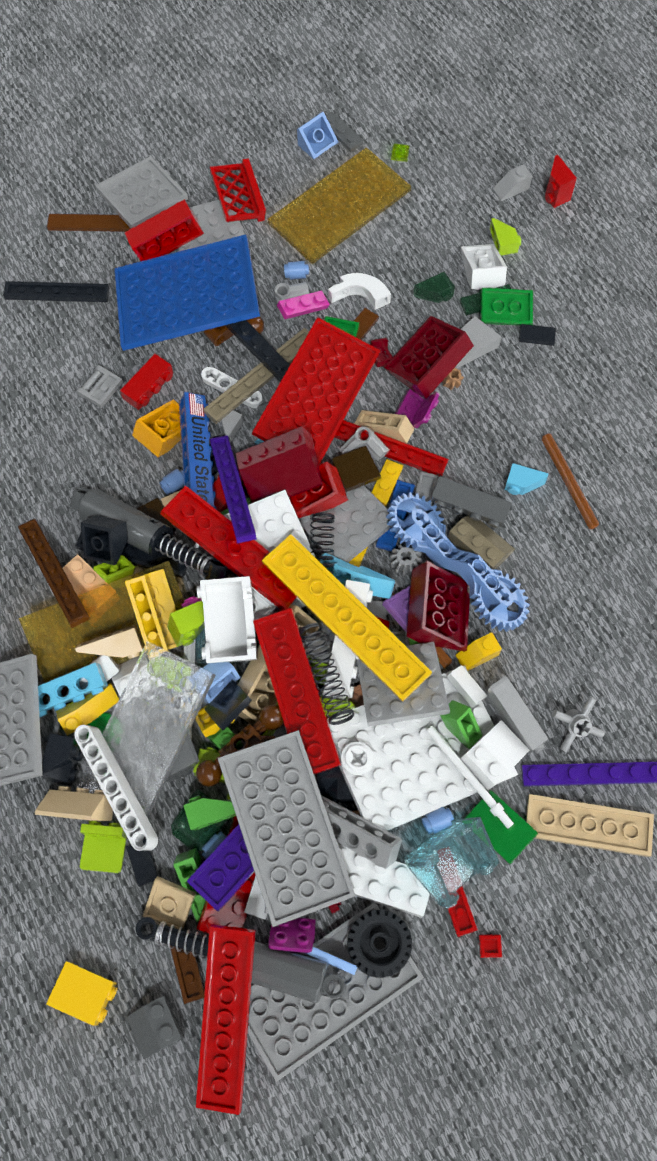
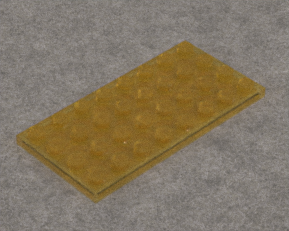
M366 147L268 218V224L313 265L409 193L411 185Z
M169 561L78 595L90 619L74 628H71L59 603L20 617L19 621L33 655H36L37 665L44 682L47 683L86 667L101 656L76 652L75 648L78 644L132 625L136 626L143 646V651H140L139 656L146 654L147 650L125 581L164 569L176 611L182 609L181 604L184 603V598ZM110 656L117 665L131 660L128 659V656L123 658Z

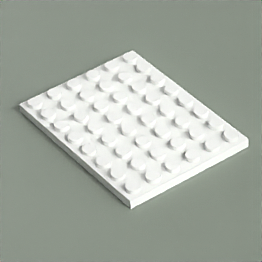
M450 672L442 674L448 704L454 700L471 708L483 735L479 739L481 740L494 727L483 702H479L472 708L448 680L447 676ZM362 705L352 709L355 715L348 722L340 725L329 724L340 761L341 752L345 746L352 742L364 743L372 750L374 763L368 773L361 776L351 775L347 770H344L343 765L339 767L361 817L386 831L478 793L426 731L433 725L459 758L470 750L446 728L440 715L368 727L365 707ZM344 717V718H341V719H333L332 721L343 720V719H345V718H347V717ZM363 754L358 756L352 755L354 759L352 760L351 764H355L356 762L361 764L360 759L362 758ZM515 767L497 784L517 776L518 773Z

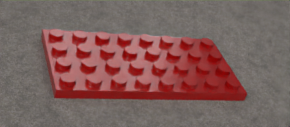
M317 317L252 431V435L267 441L303 427L312 435L318 465H320L381 350Z

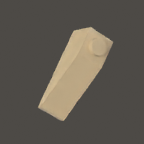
M361 410L354 423L361 427L371 428L374 432L406 444L414 431V427L406 415Z

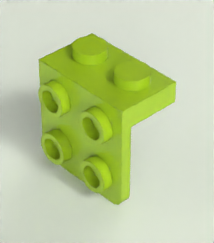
M88 821V824H81L80 832L85 836L80 868L87 871L120 873L122 871L127 839L121 824L109 823V826H102L101 822Z

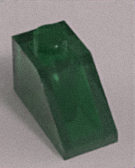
M444 271L414 285L413 295L415 298L436 303L446 302L454 296L455 286Z

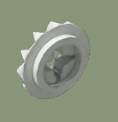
M352 742L345 746L341 752V763L344 770H347L351 775L361 776L368 773L372 768L374 755L366 744ZM363 754L360 759L361 764L358 762L351 764L354 759L352 755L358 756Z

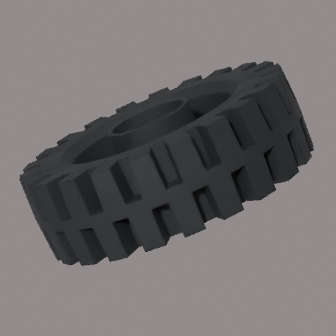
M372 910L361 915L353 923L348 935V952L352 962L361 972L376 978L389 977L399 972L408 962L412 951L411 933L406 923L393 912ZM377 937L383 938L386 942V946L382 950L374 947L373 942Z

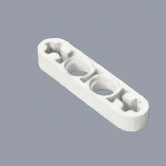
M206 367L201 373L204 383L223 393L238 381L213 367ZM207 374H213V377L210 376L209 378H207L206 376ZM222 381H228L229 385L227 387L220 386V383ZM256 391L243 404L251 408H258L257 406L263 403V397L259 391ZM258 397V401L255 400L254 402H252L251 398Z

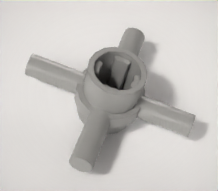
M589 696L581 712L576 709H571L566 713L556 709L553 710L552 717L563 721L569 731L560 747L563 751H568L576 736L585 737L590 733L603 738L605 735L603 730L592 726L591 720L588 717L597 701L596 698Z

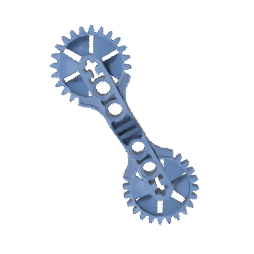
M410 492L408 495L403 493L393 500L387 509L389 514L386 518L390 519L387 525L392 526L390 532L396 533L394 538L400 537V544L406 542L407 548L412 545L413 551L425 553L436 566L458 572L469 585V596L475 600L471 605L477 606L474 612H480L479 619H486L485 625L490 622L492 629L497 626L498 631L504 629L507 632L510 629L514 630L524 623L523 621L527 619L526 615L529 613V610L526 608L530 604L525 602L528 599L527 596H523L525 590L519 589L521 584L514 583L515 578L510 580L509 574L503 576L502 571L491 569L478 554L457 549L446 537V525L441 523L444 518L439 517L441 511L435 510L437 508L436 505L431 506V500L426 502L425 496L419 498L418 493H416L413 497ZM397 510L409 512L410 515L403 521L397 517ZM515 602L518 605V613L507 610V607Z

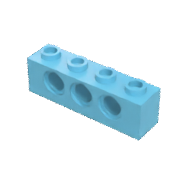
M93 663L39 685V716L47 715V711L53 708L55 711L66 707L65 703L72 700L73 703L84 700V696L89 693L96 695L103 692V688L108 686L101 665ZM85 678L88 681V685L85 689H82L80 681ZM64 686H67L69 689V694L66 697H63L61 694ZM45 694L50 696V702L47 705L43 703V696Z

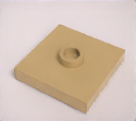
M157 876L152 886L143 917H150L158 922L166 921L167 926L174 924V928L177 929L182 926L183 930L196 893Z

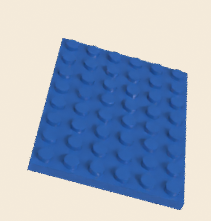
M246 234L115 268L120 343L123 351L260 317Z

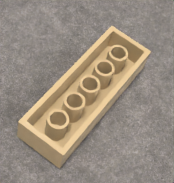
M290 605L288 609H293L299 630L307 624L317 623L298 606ZM311 627L301 635L304 636L306 633L316 632L319 630V627ZM260 645L257 649V660L250 661L238 683L252 700L238 716L252 726L259 721V714L263 707L270 704L276 705L277 703Z

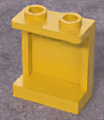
M66 961L46 1005L92 1026H98L99 1022L102 1023L107 1015L108 1010L105 1008L108 1001H112L116 995L117 988L115 986L117 982L108 980L72 962Z

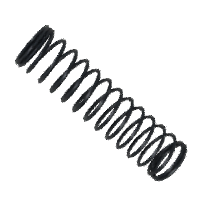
M318 512L310 515L312 520L310 526L313 528L310 530V534L313 535L310 538V541L313 543L309 546L313 551L310 553L316 551L323 553L334 552L333 549L329 548L313 549L311 547L314 544H335L332 541H312L313 537H334L333 534L328 533L317 535L312 533L315 529L322 531L334 530L335 528L331 526H312L314 522L334 523L335 516L333 514ZM316 516H328V517H331V518L320 519V518H314V517H316ZM318 556V557H315L316 559H320V560H333V559H334V557H332V556ZM322 564L324 567H334L333 564Z
M319 623L307 624L299 631L303 639L302 642H310L304 646L305 650L306 648L312 649L307 653V658L308 655L315 656L309 660V665L311 666V662L317 663L314 667L311 666V672L314 675V681L317 682L316 687L320 690L321 702L325 704L324 710L328 711L326 715L329 718V724L340 725L346 723L354 717L355 713L352 709H346L350 706V702H343L348 698V695L342 694L345 691L344 687H339L343 681L336 680L340 677V674L334 673L338 667L331 666L335 660L329 659L332 656L331 652H326L330 646L324 645L327 642L326 638H322L325 632L322 631L323 627ZM311 627H320L318 631L309 635H301ZM320 633H323V635L320 636L319 638H316V639H313V640H305V639H309V638L315 637V636H317V635L320 634ZM325 640L321 645L308 647L313 642ZM320 647H328L323 652L310 654ZM327 653L330 654V656L325 659L313 661L320 655ZM333 661L331 664L327 666L315 668L317 665L323 662ZM328 668H336L327 674L318 675ZM313 669H322L316 674L313 673ZM338 675L332 680L321 682L326 677ZM316 676H324L319 681L316 680ZM341 682L339 685L335 687L323 689L329 684ZM319 683H327L322 688L318 687ZM343 689V691H341L340 693L326 696L327 694L335 690ZM321 690H330L324 696L321 695ZM346 696L338 702L329 703L338 697ZM324 697H325V698L333 697L332 699H330V700L327 701L326 703L323 701V698H324ZM337 704L329 710L326 709V705ZM348 704L341 709L332 710L339 705ZM329 712H337L332 716H328ZM347 717V718H345V719H343V720L332 721L333 719H341V718Z

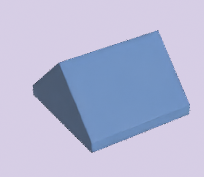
M324 112L319 113L297 129L298 146L313 159L338 143Z

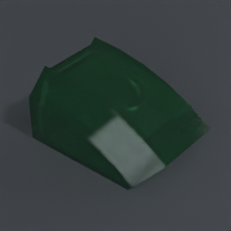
M196 789V791L189 798L191 799L200 796L201 799H210L199 789ZM183 806L171 824L172 835L189 849L197 848L198 851H203L202 847L215 833L217 834L228 819L194 831L190 829Z

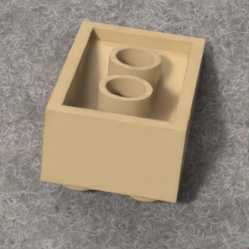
M132 625L80 643L75 649L79 653L122 658L128 656V659L140 655V651H143V646L136 626Z

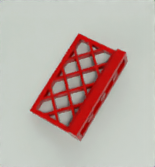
M249 158L242 159L240 164L210 167L212 180L226 222L256 218L258 222L265 220L266 208ZM232 170H239L240 174L237 176L232 173ZM215 172H222L224 176L221 178ZM229 176L235 180L231 183L225 179ZM240 182L244 184V187L240 188L236 186V183ZM221 184H224L228 186V189L224 190L219 186ZM231 189L239 192L237 196L229 193ZM243 194L249 199L244 201L240 199V196ZM227 196L232 199V202L228 203L224 201V198ZM238 202L243 206L241 209L235 207L234 204ZM247 207L253 210V213H246L244 210ZM231 209L237 212V214L229 216L228 211Z

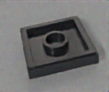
M231 680L205 707V711L219 728L225 730L252 700L234 680Z

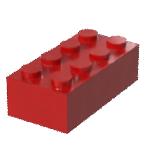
M185 199L125 232L132 250L140 261L167 255L204 234Z

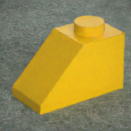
M491 632L469 644L467 651H460L455 656L460 665L465 666L467 671L499 656L502 648Z

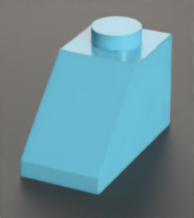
M513 463L504 490L513 495H523L545 485L549 474Z

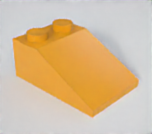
M174 399L137 419L132 436L158 458L169 452L181 440L179 404Z

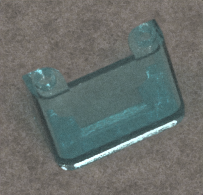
M481 817L451 821L452 826L435 834L433 833L404 857L406 866L441 907L451 908L455 906L459 899L456 891L475 874L488 875L492 873L493 868L500 863Z

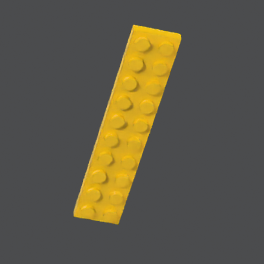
M290 534L262 560L263 564L402 702L432 674V671L293 535Z

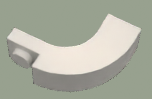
M363 273L343 275L340 277V284H335L328 289V298L331 303L349 295H361L370 301L375 310L389 304L391 299L390 291L379 279Z

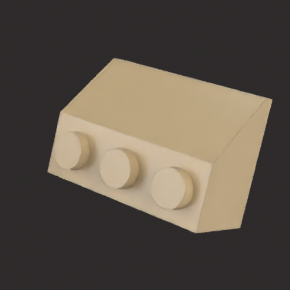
M58 786V790L48 791L35 810V815L112 821L113 809L103 790H95L94 793H89V789L76 788V792H73L71 787Z

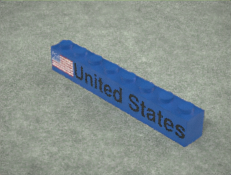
M184 392L179 402L184 487L190 488L216 509V506H214L215 491H213L212 487L214 476L211 474L213 462L210 460L212 448L209 446V418L203 412V409L208 404H206L204 395Z

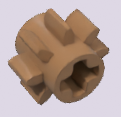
M454 368L442 381L443 387L445 386L450 390L454 386L458 388L464 378L461 376V370Z

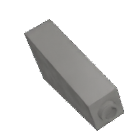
M476 316L461 328V330L467 333L474 347L455 368L457 369L483 356L500 345L501 336Z
M507 676L491 685L486 693V699L508 728L529 749V755L534 751L538 754L546 748L545 743L548 737Z

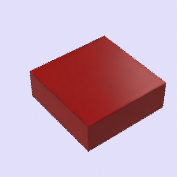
M479 935L480 958H502L501 935Z

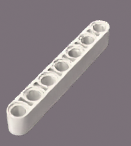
M78 726L74 734L75 740L132 847L139 851L153 850L158 844V837L101 731L93 726ZM115 783H117L116 791L114 789ZM126 800L127 806L124 809V802ZM136 818V826L134 827L133 821ZM144 837H146V844H145V845L143 844V838H144Z

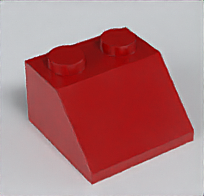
M556 155L554 158L545 194L546 202L551 204L553 208L571 200L577 177L559 155Z

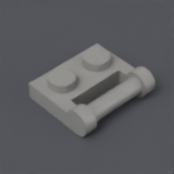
M97 365L94 369L95 372L82 387L76 390V393L102 408L121 386L123 380L102 366ZM102 376V378L97 382V384L92 388V390L88 392V390L93 386V384L98 380V378Z

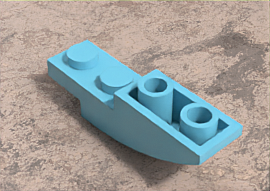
M327 553L322 554V556H332ZM336 557L333 560L320 561L321 564L329 563L334 565V567L325 568L328 571L334 572L332 575L344 586L346 580L370 584V591H373V596L391 598L395 584L394 579L364 566H354Z

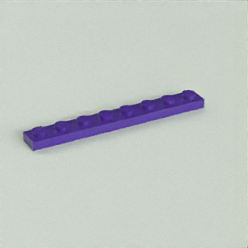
M228 435L211 438L210 444L237 543L256 540V532Z
M657 762L521 766L523 787L657 783Z

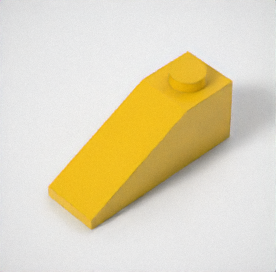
M111 683L103 688V692L96 695L90 693L84 696V700L76 703L71 702L66 707L56 711L58 721L66 735L75 732L80 725H88L120 701Z

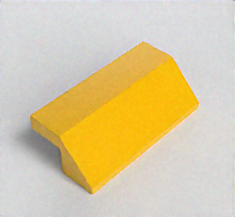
M164 569L125 581L149 658L166 653L169 649L177 647L167 628L170 613L175 612L176 607Z

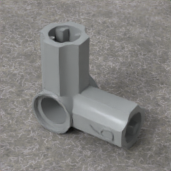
M306 282L292 285L279 283L275 286V302L277 304L281 300L309 294ZM278 309L279 315H280V319H281V320L286 321V320H291V319H292V318L284 319L283 316H282V314H281V312H280V310Z
M368 427L358 428L355 434L340 448L341 452L345 454L366 446L377 461L383 458L390 450L374 434V431ZM364 430H367L369 433L367 440L361 438V433Z

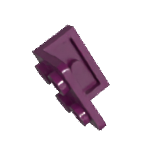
M409 389L406 391L395 414L406 415L412 426L417 429L421 424H426L432 416L430 413L437 406L440 393L436 391L427 399H423Z
M296 918L274 927L271 925L268 947L273 950L312 952L316 919Z

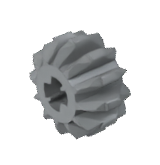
M401 544L398 545V549L394 548L392 550L393 555H390L391 567L396 568V574L403 571V576L406 575V571L412 575V569L422 564V559L419 558L421 557V552L413 551V548L403 547Z

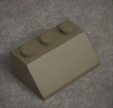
M470 515L462 518L449 531L448 539L460 550L478 554L493 570H496L515 550L481 520L475 521L471 519Z

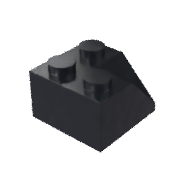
M98 515L82 521L81 533L84 558L116 565L128 540L126 521Z
M50 733L42 759V777L49 782L72 786L73 781L77 780V765L79 761H82L84 755L75 738Z
M339 766L317 773V786L322 796L335 803H355Z

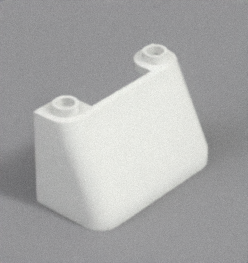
M250 576L200 580V586H197V596L202 598L206 636L205 647L201 648L202 659H206V663L257 660Z

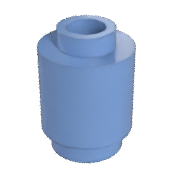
M305 261L284 264L285 278H290V280L306 278V275H309V265L305 264Z
M176 468L159 482L167 495L169 493L173 494L184 486L183 470L179 471Z
M444 807L426 814L421 819L428 834L432 832L435 834L452 826L451 821L454 820L450 809H445Z
M221 831L218 834L215 833L202 847L204 852L201 855L207 859L227 836Z

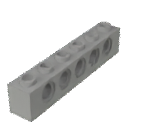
M321 795L336 841L341 846L349 848L359 856L367 858L384 869H387L396 861L402 842L401 838Z

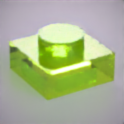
M394 143L391 160L407 162L410 145Z

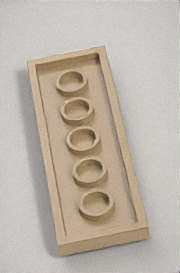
M532 794L528 795L526 822L538 832L535 839L638 856H652L654 814Z

